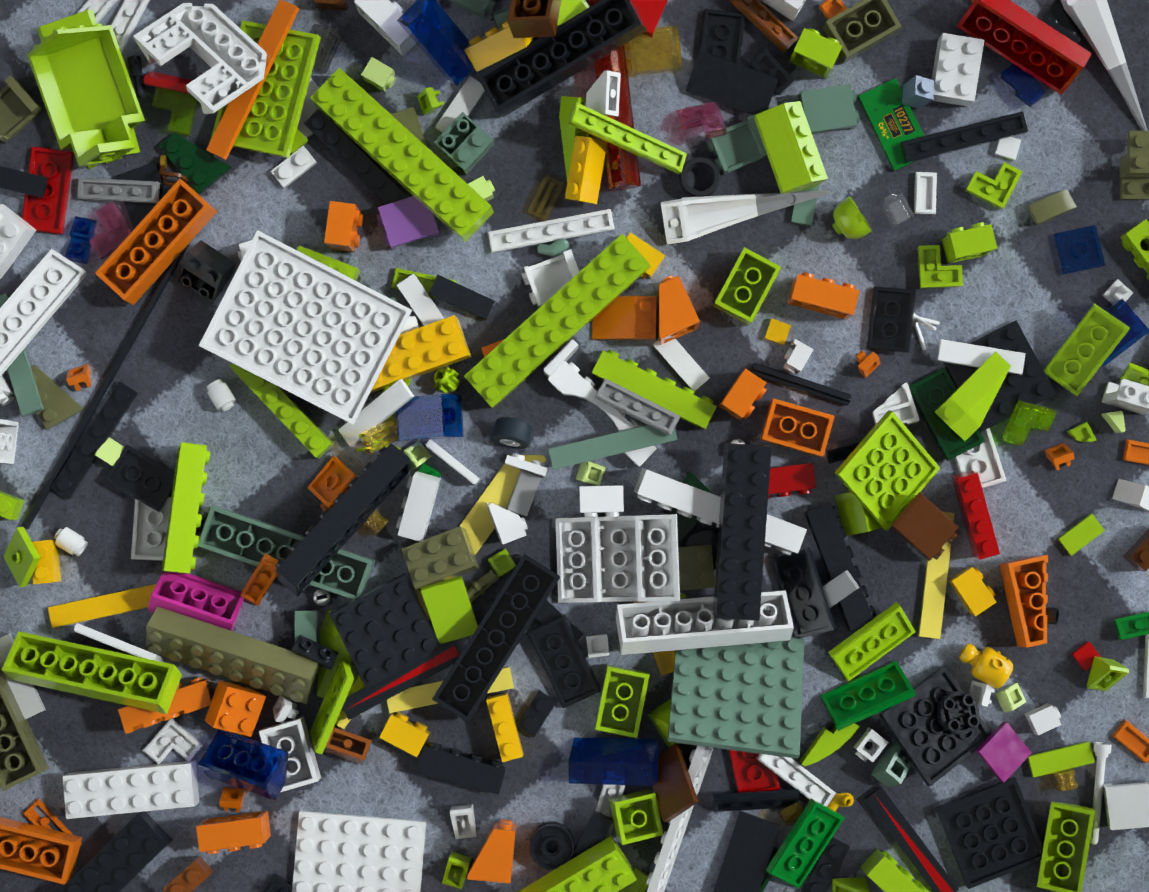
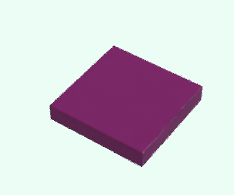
M1004 721L975 750L998 780L1003 783L1031 754V751L1011 726Z

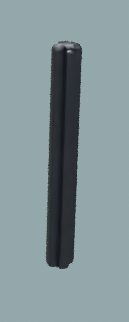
M753 363L750 372L758 377L845 406L850 404L851 394L758 363Z

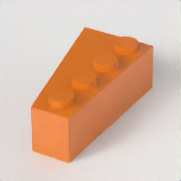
M1037 555L999 564L1017 647L1028 648L1047 643L1046 603H1048V595H1046V582H1048V573H1046V563H1048V555Z
M202 677L190 680L191 685L185 687L182 686V683L178 684L167 714L132 706L118 709L125 734L210 706L214 693L209 679L203 680Z

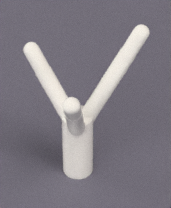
M914 313L913 325L922 350H926L918 323L936 331V327L931 324L939 325L940 322L919 317Z

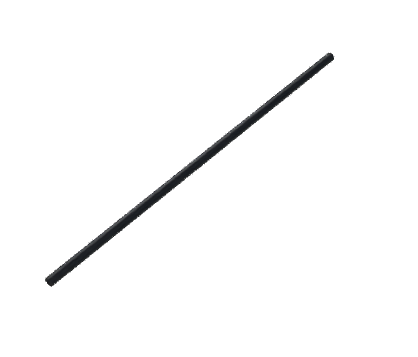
M190 243L164 271L22 522V527L30 528L52 489L50 487L65 466Z

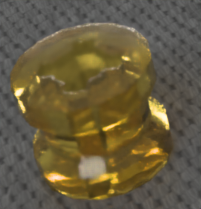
M376 509L363 525L366 528H370L376 536L390 520L387 517L383 518L380 515V511Z
M1075 769L1053 773L1054 778L1058 782L1056 785L1058 791L1072 790L1079 787L1078 782L1074 778L1076 774Z

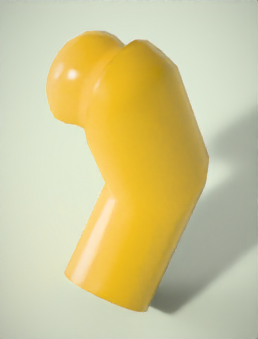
M837 793L827 807L834 811L838 807H850L854 803V798L849 793Z

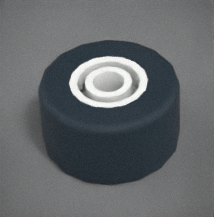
M511 417L497 418L492 439L497 444L505 447L524 449L529 446L533 428L529 423Z

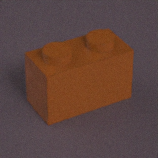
M334 727L324 752L363 765L372 740Z
M199 856L165 886L163 890L165 892H192L214 871Z

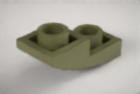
M1066 189L1029 205L1027 209L1037 226L1053 220L1056 216L1071 212L1077 206Z

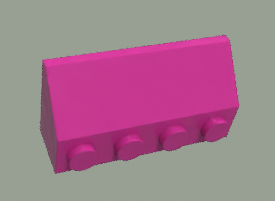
M163 571L151 594L148 612L154 613L158 606L233 631L245 598L240 596L241 591L192 574Z

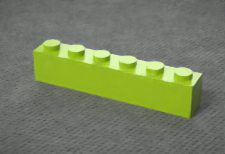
M610 349L607 352L602 351L592 371V375L602 380L607 379L679 415L681 419L703 430L706 429L717 407L713 405L714 401L705 396L699 398L694 395L695 391L685 386L681 389L675 386V381L667 377L664 380L658 378L655 371L646 368L644 371L637 367L638 363L630 359L624 361L618 358V353Z
M234 363L229 365L316 458L320 459L335 445L281 387Z

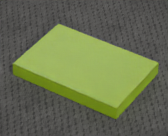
M462 575L421 587V592L440 644L474 634L478 624Z

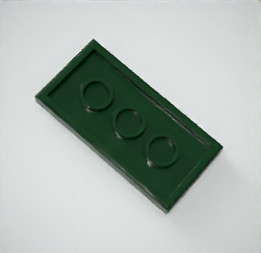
M946 368L909 386L911 395L946 461L985 442L979 429L964 441L934 412L957 390Z

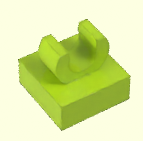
M433 87L425 88L417 95L423 115L433 113L444 104V101H437L436 96L440 94V91H434Z

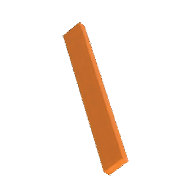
M284 0L278 1L258 42V45L267 53L264 79L229 102L206 151L225 160L227 159L299 11L297 6Z

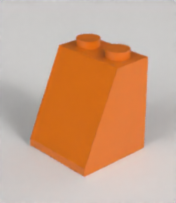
M668 276L662 279V283L659 284L658 342L660 345L697 330L700 324V320L679 276Z
M500 819V822H495L470 866L467 876L468 880L511 883L517 824H512L513 821L509 819Z

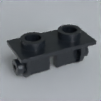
M302 635L299 636L292 648V651L318 662L319 666L324 668V670L332 669L334 661L339 652Z

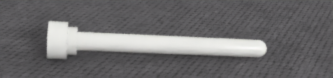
M1094 742L1093 747L1095 756H1097L1092 807L1095 809L1090 839L1092 845H1096L1099 839L1106 757L1111 753L1112 744Z

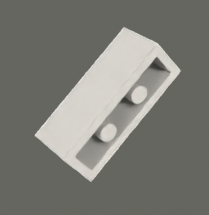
M418 471L413 477H409L407 488L410 489L408 497L404 496L401 506L404 509L403 517L399 516L396 528L399 529L398 536L419 542L425 539L441 478Z

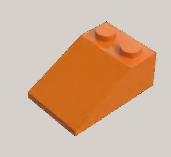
M657 296L617 297L592 320V340L655 341Z

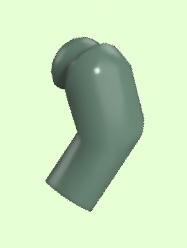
M561 238L550 245L539 244L538 254L559 256L568 250L569 242Z

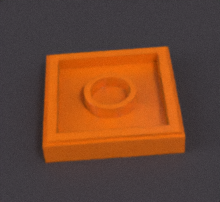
M333 455L307 488L331 509L335 505V499L341 493L345 494L349 489L350 482L355 477H359Z

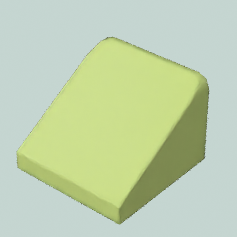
M1122 411L1101 414L1115 433L1126 431Z
M109 437L95 455L111 466H114L125 447Z
M420 440L403 451L411 459L412 472L432 457Z
M590 461L581 463L576 480L600 486L606 467Z
M1018 683L995 693L1003 712L1013 711L1026 702Z

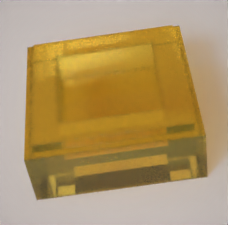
M796 802L781 810L780 813L788 826L798 820L803 809L800 803Z

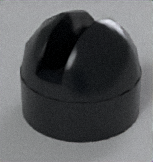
M1046 608L1047 623L1057 625L1059 608Z

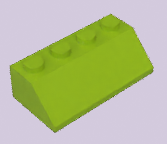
M800 101L783 103L753 116L781 194L813 189L828 179Z
M1051 802L1037 887L1056 892H1082L1095 815L1094 808Z

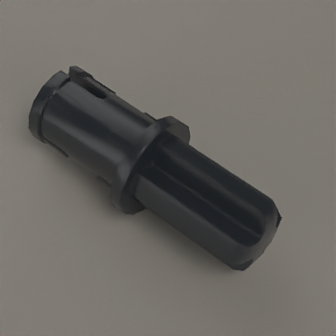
M130 56L127 58L130 70L129 77L137 99H141L146 96L144 87L145 74L142 72L141 57L136 56V59H134V56Z

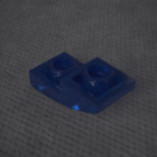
M1012 64L1001 73V79L1016 90L1015 96L1029 107L1046 94L1031 74L1015 64Z
M75 216L69 233L71 240L65 258L73 262L88 263L97 223L96 220Z

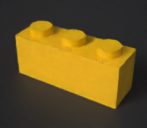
M505 21L501 24L503 27L497 29L495 26L486 31L485 36L480 38L477 35L469 40V45L464 51L476 72L524 49L534 40L533 37L513 38L508 22Z
M575 136L565 199L597 204L607 141L592 137Z
M508 692L487 697L486 702L502 762L523 757L524 753Z

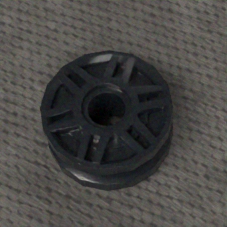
M556 821L545 822L533 831L530 839V854L534 862L540 867L553 870L571 860L574 852V839L570 830L564 824ZM549 841H555L558 846L556 849L550 850L546 847V844Z

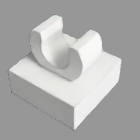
M1117 279L1102 296L1119 309L1133 292Z
M972 680L968 694L974 696L977 704L988 707V704L992 703L989 700L991 692L994 693L995 690L988 684Z
M280 695L273 707L275 721L283 723L286 717L295 719L299 713L295 710L297 704L291 702L290 698Z

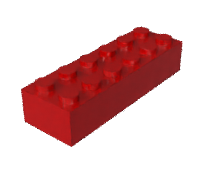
M974 0L956 26L973 38L983 39L985 46L1061 95L1083 70L1092 54L1010 0Z

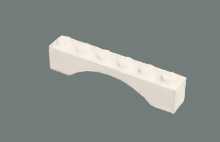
M565 361L548 378V381L562 395L579 397L601 408L611 418L619 432L640 427L633 420L629 422L624 417L625 413L595 399L597 391L593 388L595 386L594 382L587 376L583 378L579 375L580 369L574 363L570 362L568 364ZM650 446L625 452L624 454L640 467L657 448Z

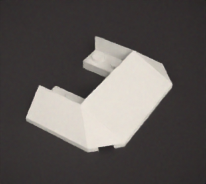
M183 3L133 36L150 64L157 62L161 66L189 47L211 67V69L186 85L187 91L201 103L203 114L215 113L264 79L267 53L214 4L193 6L192 3Z

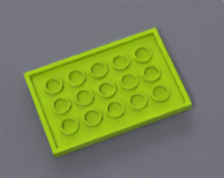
M242 20L240 29L258 44L267 25ZM289 30L233 147L285 158L290 157L321 39L318 34ZM228 104L218 110L211 139Z

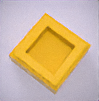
M771 318L764 339L784 346L791 325Z

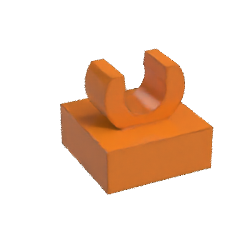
M861 350L855 356L856 360L860 363L858 365L859 372L865 378L881 364L879 356L874 352L867 356Z
M86 364L68 370L66 380L69 386L74 385L75 389L80 391L79 383L85 382L88 388L91 387V370L89 365Z
M1065 443L1045 450L1047 458L1057 471L1060 470V464L1065 463L1069 467L1071 460L1075 459L1074 452Z
M224 787L219 800L220 807H224L225 812H228L229 808H236V812L239 813L245 798V788Z

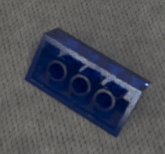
M416 0L397 20L446 79L458 85L472 71L473 65L464 51L469 45V40L436 0Z
M219 729L197 765L209 778L275 801L286 783L289 753L282 749Z
M575 737L568 762L569 783L653 786L658 783V740Z

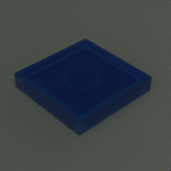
M1096 225L1054 234L1063 275L1105 266Z

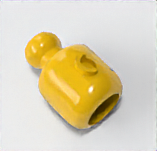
M967 643L959 654V659L962 662L972 664V675L984 684L990 685L993 689L1001 688L1013 670L1011 660L1002 655L1000 651L997 652L991 647H985L979 652L973 644Z

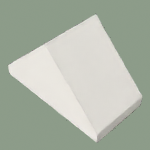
M1118 479L1112 499L1149 511V487Z
M473 804L452 806L450 817L455 839L477 837Z

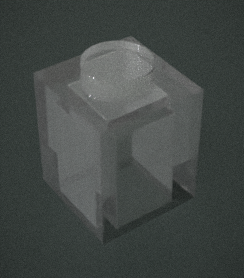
M895 193L884 198L885 202L880 206L892 228L914 216L903 193L897 196Z

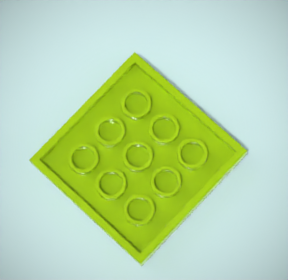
M888 410L834 473L883 529L889 530L912 500L940 470V467L896 414Z

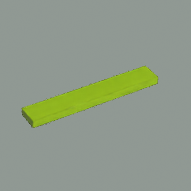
M577 102L573 105L568 124L677 174L682 172L687 153Z

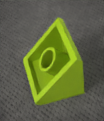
M851 492L835 495L841 525L845 530L846 536L882 528Z

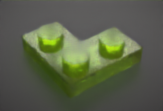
M156 87L152 106L172 111L168 131L186 136L191 135L198 100L189 93Z
M1018 401L1002 439L1005 442L1023 446L1031 427L1049 431L1057 412L1051 408Z

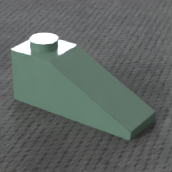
M896 740L881 756L871 774L886 787L902 784L912 765Z

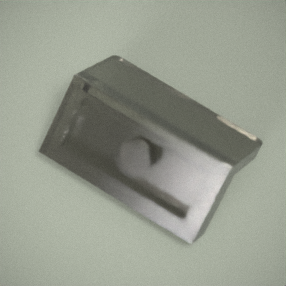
M314 24L310 33L318 34L321 39L313 68L326 74L343 36L329 26Z

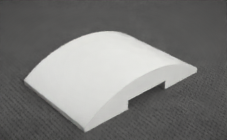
M677 514L555 518L557 574L561 576L558 580V603L680 601Z

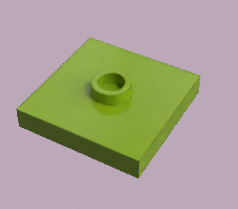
M17 527L3 557L19 587H27L41 557L25 528Z

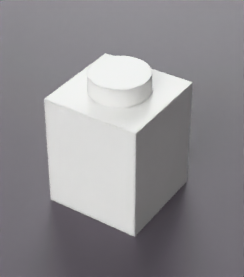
M1046 703L1025 713L1032 732L1036 735L1043 734L1061 725L1059 720L1061 718L1060 712L1056 706L1053 707L1051 704Z

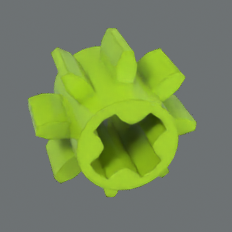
M448 366L445 369L437 370L434 374V381L436 382L434 387L445 394L455 391L459 385V380L456 378L459 373Z

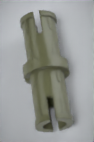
M491 569L478 581H473V585L467 589L471 603L480 595H484L485 591L499 580Z

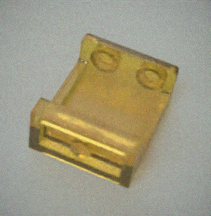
M678 25L657 27L652 38L641 34L624 44L625 51L629 50L630 58L626 59L627 71H631L632 77H636V74L665 70H673V72L682 71Z

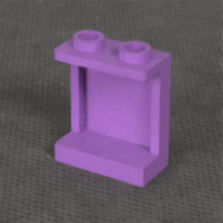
M415 196L378 207L380 213L376 214L379 225H384L386 231L383 234L386 246L390 245L392 250L413 241L440 235L434 214Z

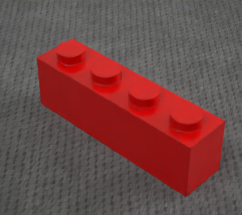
M813 463L770 468L768 499L770 498L769 494L777 493L778 497L791 496L790 491H798L800 495L811 493V489L816 488Z
M971 470L951 476L973 556L982 560L999 555L1000 551L978 472Z

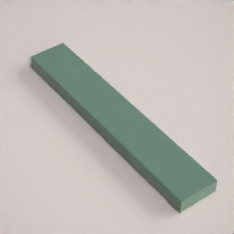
M8 294L0 295V308L9 299ZM24 348L7 370L21 416L27 417L43 411L44 407L26 349Z
M646 425L548 450L553 470L675 441L677 436L675 429L671 436Z

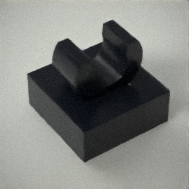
M276 873L263 892H289L293 884Z

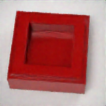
M1089 641L1071 653L1084 671L1092 667L1095 656L1101 657Z

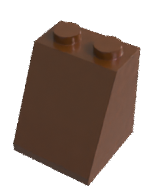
M920 492L890 528L928 561H931L932 558L937 560L945 551L942 549V546L946 542L951 544L958 535L955 532L958 526Z

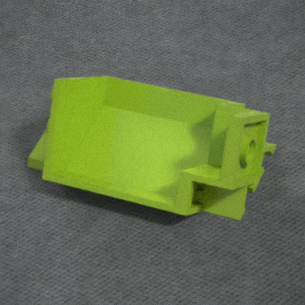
M86 10L39 26L37 31L41 43L33 46L34 49L27 56L60 150L73 148L79 167L87 166L88 170L101 163L107 164L122 159L124 155L139 153L140 149L134 128L143 123L145 119L112 26L97 24L93 10Z

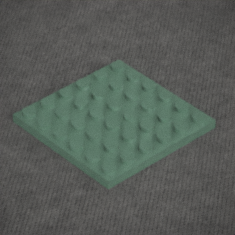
M791 637L787 641L675 650L668 742L798 759L800 756L804 639Z

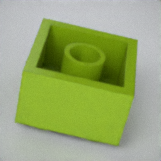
M804 28L789 62L827 79L843 46L834 38L821 36L815 29Z
M984 222L973 224L966 230L963 227L952 229L941 240L947 264L985 256L997 249L992 224L984 225Z
M647 789L609 798L616 840L619 843L625 845L663 835L655 792Z

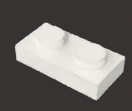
M302 146L271 172L285 189L317 164V162L307 149Z
M513 453L512 456L507 455L506 465L546 477L548 468L544 467L545 463L533 460L532 463L524 461L525 457Z

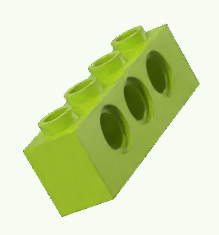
M1145 219L1120 236V238L1123 240L1121 244L1124 249L1131 251L1135 256L1134 261L1137 266L1144 268L1148 273L1147 279L1149 280V222ZM1141 241H1143V242L1146 243V245H1147V250H1146V251H1144V250L1141 249V247H1140V242H1141Z

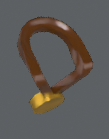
M161 155L159 173L162 176L164 185L172 187L176 183L166 181L168 176L181 178L187 183L186 176L179 173L166 172L167 155Z

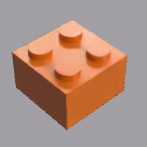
M330 201L324 243L329 249L355 252V247L359 248L360 235H358L357 231L358 227H362L363 214H360V210L355 204Z
M745 368L718 407L738 420H741L743 417L746 419L755 408L752 405L753 402L760 400L767 389L764 386L767 382Z
M219 680L205 721L213 728L252 737L266 696L258 690Z

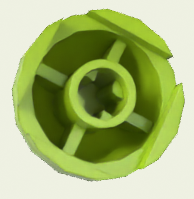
M850 196L836 206L833 214L835 223L832 226L838 235L843 234L849 239H859L872 232L865 217L861 214L858 206Z

